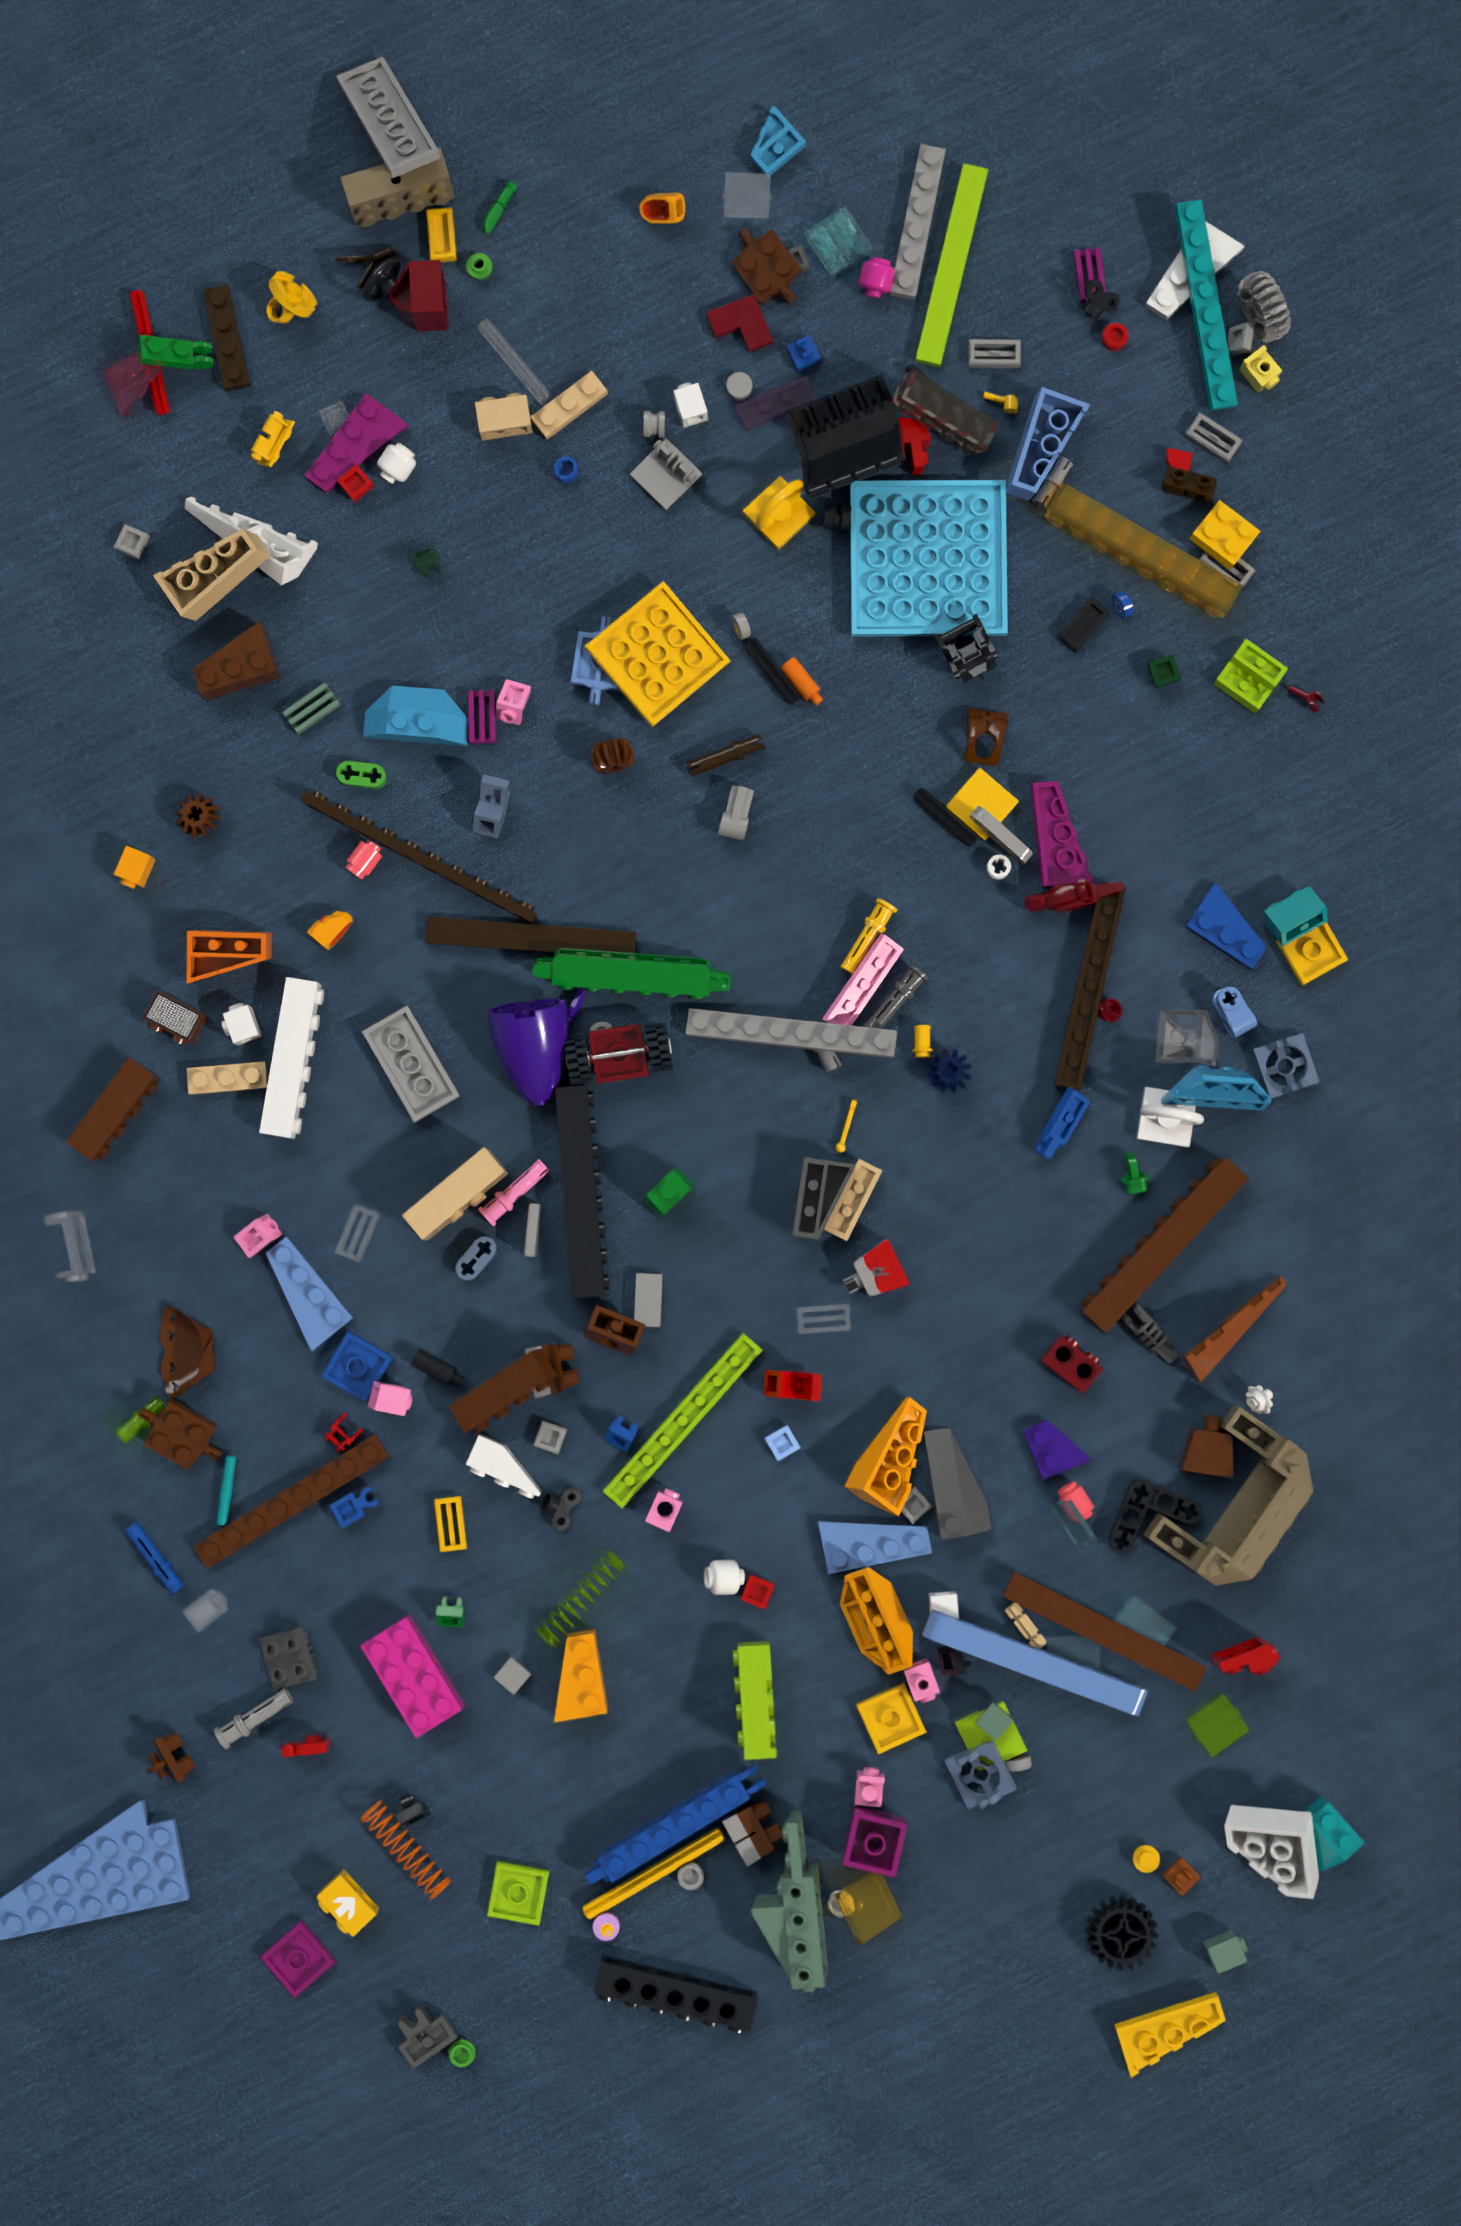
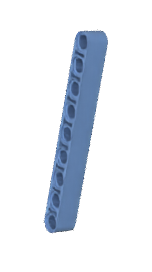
M933 1609L930 1612L922 1634L924 1637L1135 1716L1140 1715L1148 1694V1690L1138 1685Z

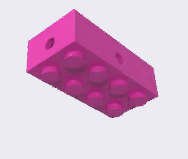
M411 1614L369 1638L361 1645V1648L415 1738L463 1709L464 1702Z

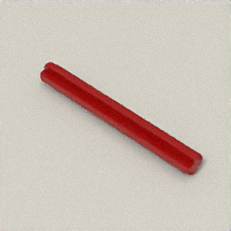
M142 290L131 291L129 296L138 336H153L145 295ZM145 364L155 412L158 416L167 415L170 413L161 367Z

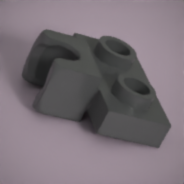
M419 2004L415 2011V2015L418 2018L417 2022L410 2021L406 2015H403L398 2020V2025L407 2038L399 2044L398 2048L412 2069L458 2038V2033L444 2013L432 2020L431 2015L423 2004Z

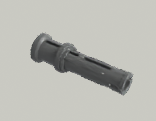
M910 964V970L900 981L894 983V991L863 1026L882 1029L907 999H913L915 996L914 992L923 981L927 982L929 980L928 976L915 965Z

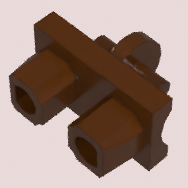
M177 1732L165 1737L159 1736L152 1740L162 1760H159L155 1752L149 1755L148 1758L152 1766L146 1769L148 1774L156 1771L159 1778L163 1779L168 1776L163 1767L166 1765L175 1783L184 1780V1775L189 1773L195 1765L189 1754L175 1761L171 1754L172 1751L183 1745Z

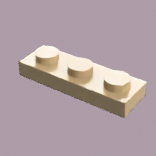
M591 371L530 417L531 421L545 439L548 440L605 397L608 391L593 371Z
M267 1062L187 1068L188 1094L196 1095L267 1089Z
M858 1159L824 1228L825 1231L845 1241L848 1240L882 1170Z

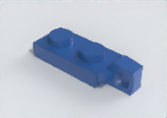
M1068 1087L1042 1131L1034 1152L1050 1160L1055 1150L1061 1145H1066L1088 1107L1090 1100Z

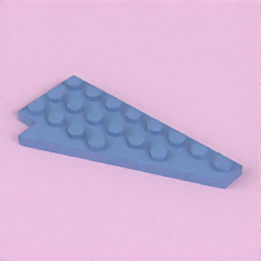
M141 1799L0 1898V1940L189 1900L191 1896L176 1819L149 1823L145 1800Z

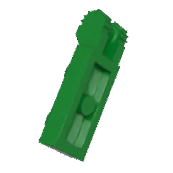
M140 335L139 337L140 364L191 370L192 368L210 369L214 366L212 358L201 355L213 352L210 343L204 341L192 343V341L146 335Z

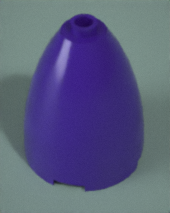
M545 998L522 1003L512 1002L490 1008L487 1018L491 1037L500 1063L508 1078L520 1095L527 1102H532V1106L547 1104V1100L552 1098L555 1088L558 1086L565 1061L564 1043L567 1041L568 1034L565 1001L557 998Z

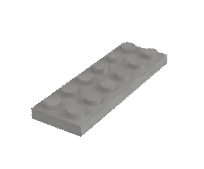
M384 57L336 76L340 88L392 178L440 159L435 143Z

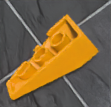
M906 1397L856 1462L844 1487L860 1499L899 1516L911 1491L912 1484L909 1483L912 1468L916 1467L917 1459H914L916 1445L921 1442L927 1410L912 1398Z

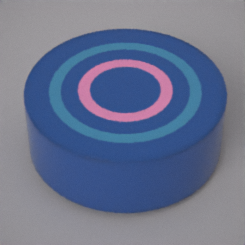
M1121 591L1112 596L1113 608L1121 619H1125L1133 614L1132 601L1125 592Z

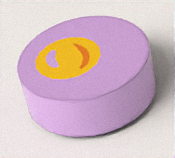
M605 1911L595 1917L593 1932L600 1940H612L619 1932L620 1922L614 1913Z

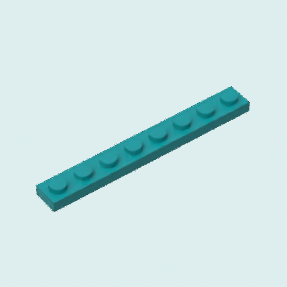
M1202 199L1177 203L1174 206L1209 408L1210 411L1235 408L1238 403Z

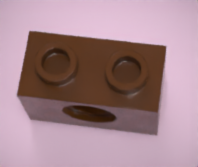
M596 1305L588 1321L583 1338L632 1356L637 1349L646 1324Z

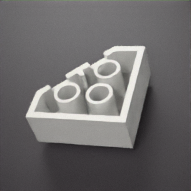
M1231 1805L1225 1822L1227 1847L1235 1854L1239 1852L1248 1859L1249 1865L1264 1878L1269 1877L1278 1884V1890L1284 1895L1314 1899L1319 1873L1312 1813Z

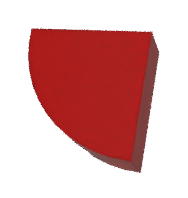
M1167 448L1166 462L1170 467L1189 471L1193 453Z

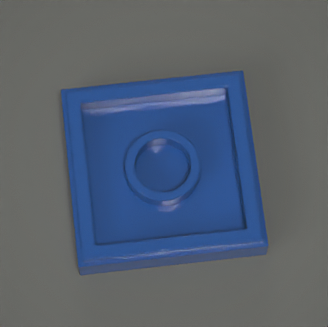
M347 1331L321 1377L367 1403L370 1399L373 1382H380L394 1357L351 1331Z

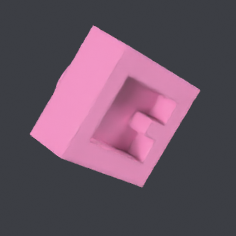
M506 679L497 700L496 718L506 723L520 725L523 710L531 693V686Z
M265 1214L252 1221L235 1235L234 1239L248 1258H250L270 1242L279 1238L282 1233L278 1229L277 1223L268 1214Z
M864 1767L863 1771L857 1770L855 1805L882 1806L885 1776L884 1773L879 1772L878 1768Z

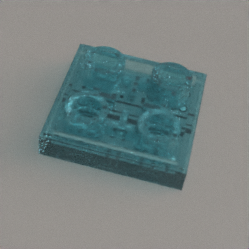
M846 206L803 233V238L830 279L874 252V247Z

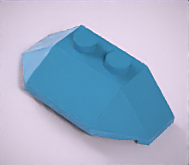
M391 686L365 711L363 738L467 746L469 719L443 689Z
M1198 1065L1161 1098V1104L1262 1111L1271 1104V1098L1259 1083L1245 1071H1235L1233 1067L1210 1069V1066Z

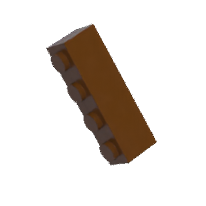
M129 1057L66 1143L90 1161L98 1162L99 1159L104 1160L111 1151L110 1145L115 1138L119 1139L126 1131L127 1126L125 1124L131 1117H136L143 1107L141 1103L145 1097H150L156 1091L159 1085L157 1081L160 1077L137 1060Z
M542 1349L533 1350L451 1404L449 1408L464 1433L475 1431L478 1434L490 1426L488 1422L493 1418L499 1420L510 1413L508 1408L514 1404L518 1407L531 1399L529 1394L535 1390L539 1393L552 1385L550 1380L555 1378L557 1374Z

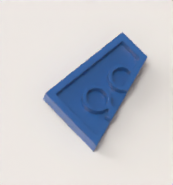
M1216 883L1213 884L1185 927L1250 970L1254 968L1267 948Z

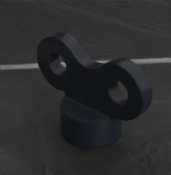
M1092 279L1086 284L1084 293L1089 299L1086 300L1081 309L1098 320L1104 312L1103 310L1112 312L1118 307L1119 296L1114 292H1104L1103 284L1099 280ZM1096 286V290L1092 293L1093 287ZM1112 299V303L1108 305V301Z
M568 1486L563 1489L561 1495L550 1491L545 1495L541 1510L552 1515L550 1522L554 1529L563 1531L569 1527L571 1522L569 1511L579 1503L581 1493L576 1487ZM574 1493L573 1499L569 1500L568 1494ZM563 1517L564 1522L562 1524H558L557 1520Z

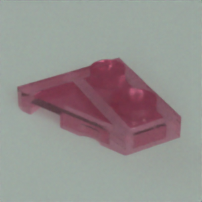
M139 350L103 370L122 416L128 417L132 411L129 409L137 397L142 398L147 391L149 383L153 382L159 373L157 365L140 364Z

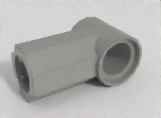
M732 785L727 809L723 813L718 835L744 841L749 822L747 817L754 794L753 790Z

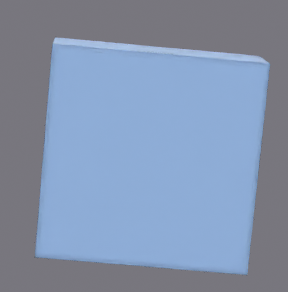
M788 1425L765 1437L777 1461L800 1449Z

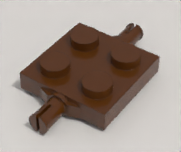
M744 228L742 231L747 236V239L741 231L738 233V236L746 247L731 262L762 305L773 296L781 294L788 306L792 305L787 295H789L793 302L797 298L788 287L795 278L803 273L802 269L773 229H770L762 237L754 240L748 229Z
M170 1399L166 1407L157 1415L145 1407L142 1408L138 1417L151 1424L150 1432L142 1445L187 1470H190L195 1460L203 1453L216 1461L222 1453V1450L209 1444L210 1437L215 1431L217 1424L173 1399Z

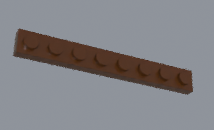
M377 1434L193 1547L208 1569L387 1459L390 1455Z

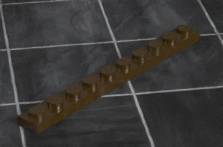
M305 791L300 799L304 805L529 924L536 922L538 915L534 912V906L522 900L520 904L511 900L512 895L500 888L497 891L488 888L489 883L480 877L469 878L464 875L466 871L455 864L449 867L441 863L443 858L432 852L426 855L418 851L420 846L407 839L405 843L396 839V833L385 827L382 830L373 827L374 822L362 815L359 818L350 815L351 810L342 804L337 803L336 806H333L327 802L328 798L317 791H314L313 794Z

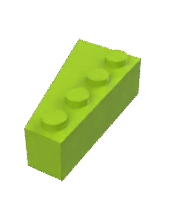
M770 1642L738 1643V1650H733L734 1667L739 1666L740 1676L734 1677L735 1694L741 1693V1704H736L737 1720H742L743 1731H738V1747H744V1760L777 1758Z

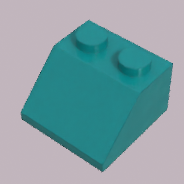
M1320 1796L1304 1811L1312 1813L1319 1873L1346 1861L1365 1843L1324 1797Z

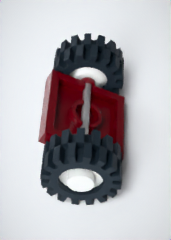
M666 1022L645 1026L647 1044H644L641 1023L589 1031L592 1051L590 1053L588 1052L585 1035L567 1038V1041L564 1043L565 1057L571 1085L592 1082L590 1062L594 1064L597 1084L649 1076L646 1060L648 1052L652 1072L673 1069L672 1050Z

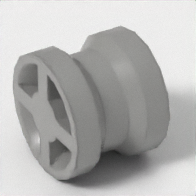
M644 411V437L657 435L659 438H665V411H659L657 414Z

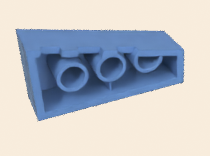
M1044 387L1034 396L1006 485L1007 494L1029 501L1035 495L1091 404Z

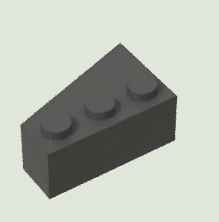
M803 1157L792 1236L819 1240L856 1164Z

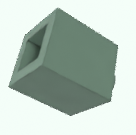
M1233 1930L1203 1941L1211 1964L1218 1974L1248 1962L1244 1954L1248 1951L1242 1936L1237 1937Z

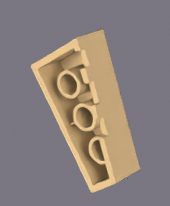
M242 529L218 541L213 547L205 551L201 550L195 553L194 557L184 562L180 561L172 565V568L167 571H160L153 576L180 616L197 621L269 558L271 553L257 534Z

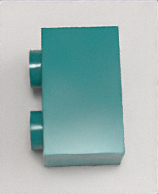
M1310 886L1295 891L1290 897L1270 905L1264 911L1265 924L1282 947L1328 922L1327 907Z

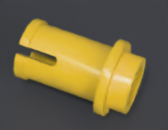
M930 1025L914 1026L915 1049H912V1052L915 1053V1058L931 1057L933 1049L930 1048Z

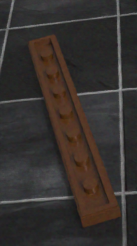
M1013 1572L1003 1592V1597L1195 1692L1207 1669L1206 1666L1016 1572Z

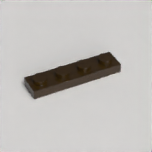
M227 284L203 289L223 388L225 392L251 387L230 287Z

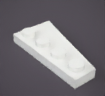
M1206 222L1213 267L1216 274L1243 250L1244 245ZM1180 250L1145 305L1147 309L1165 320L1190 299L1182 250Z

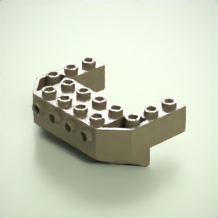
M1235 1405L1232 1406L1221 1422L1220 1428L1231 1434L1232 1437L1262 1458L1202 1543L1159 1513L1143 1534L1215 1586L1252 1580L1260 1572L1265 1560L1276 1549L1279 1540L1292 1526L1295 1517L1306 1506L1313 1493L1307 1454L1289 1439L1283 1438L1247 1411Z

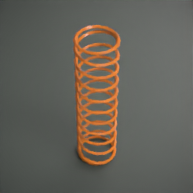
M379 1800L360 1818V1821L366 1823L377 1816L370 1824L368 1831H372L382 1825L375 1838L379 1839L389 1833L382 1843V1846L386 1847L396 1841L391 1847L389 1854H395L403 1848L396 1858V1862H401L409 1857L403 1866V1870H408L415 1866L410 1874V1878H415L423 1873L417 1881V1886H422L430 1881L424 1889V1894L434 1891L429 1897V1900H432L446 1888L451 1879L446 1877L438 1885L427 1891L428 1887L443 1869L438 1870L427 1880L420 1883L436 1861L431 1862L420 1872L413 1875L429 1853H426L416 1862L406 1867L421 1849L422 1845H419L399 1860L404 1851L415 1840V1837L392 1852L398 1842L408 1832V1829L386 1843L393 1832L400 1826V1822L379 1835L394 1817V1814H391L371 1828L387 1809V1806H384L365 1820L382 1803V1800Z

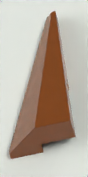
M1282 1276L1278 1277L1218 1324L1220 1327L1182 1356V1359L1186 1362L1183 1365L1195 1381H1203L1287 1286Z

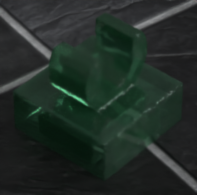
M434 545L410 555L417 571L421 570L422 575L426 579L429 578L426 569L430 565L435 566L438 573L441 572V566L438 563L441 559Z

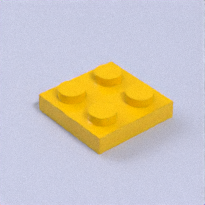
M1219 500L1189 539L1231 570L1260 533V530Z

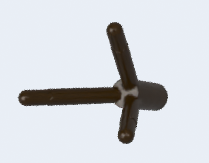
M390 245L370 255L336 256L335 260L338 262L348 261L350 264L370 261L369 266L358 283V287L361 288L376 263L394 256L395 251Z

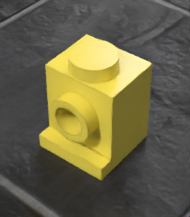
M1265 345L1246 358L1239 368V371L1257 393L1264 388L1267 390L1273 388L1280 381L1278 377L1282 372L1281 368L1266 351ZM1260 366H1262L1266 372L1262 371L1260 369Z

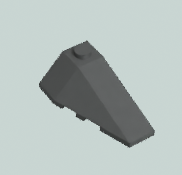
M943 1428L923 1431L939 1538L942 1540L964 1537L991 1530L987 1501L951 1429Z

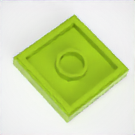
M497 1861L487 1916L539 1926L550 1870Z

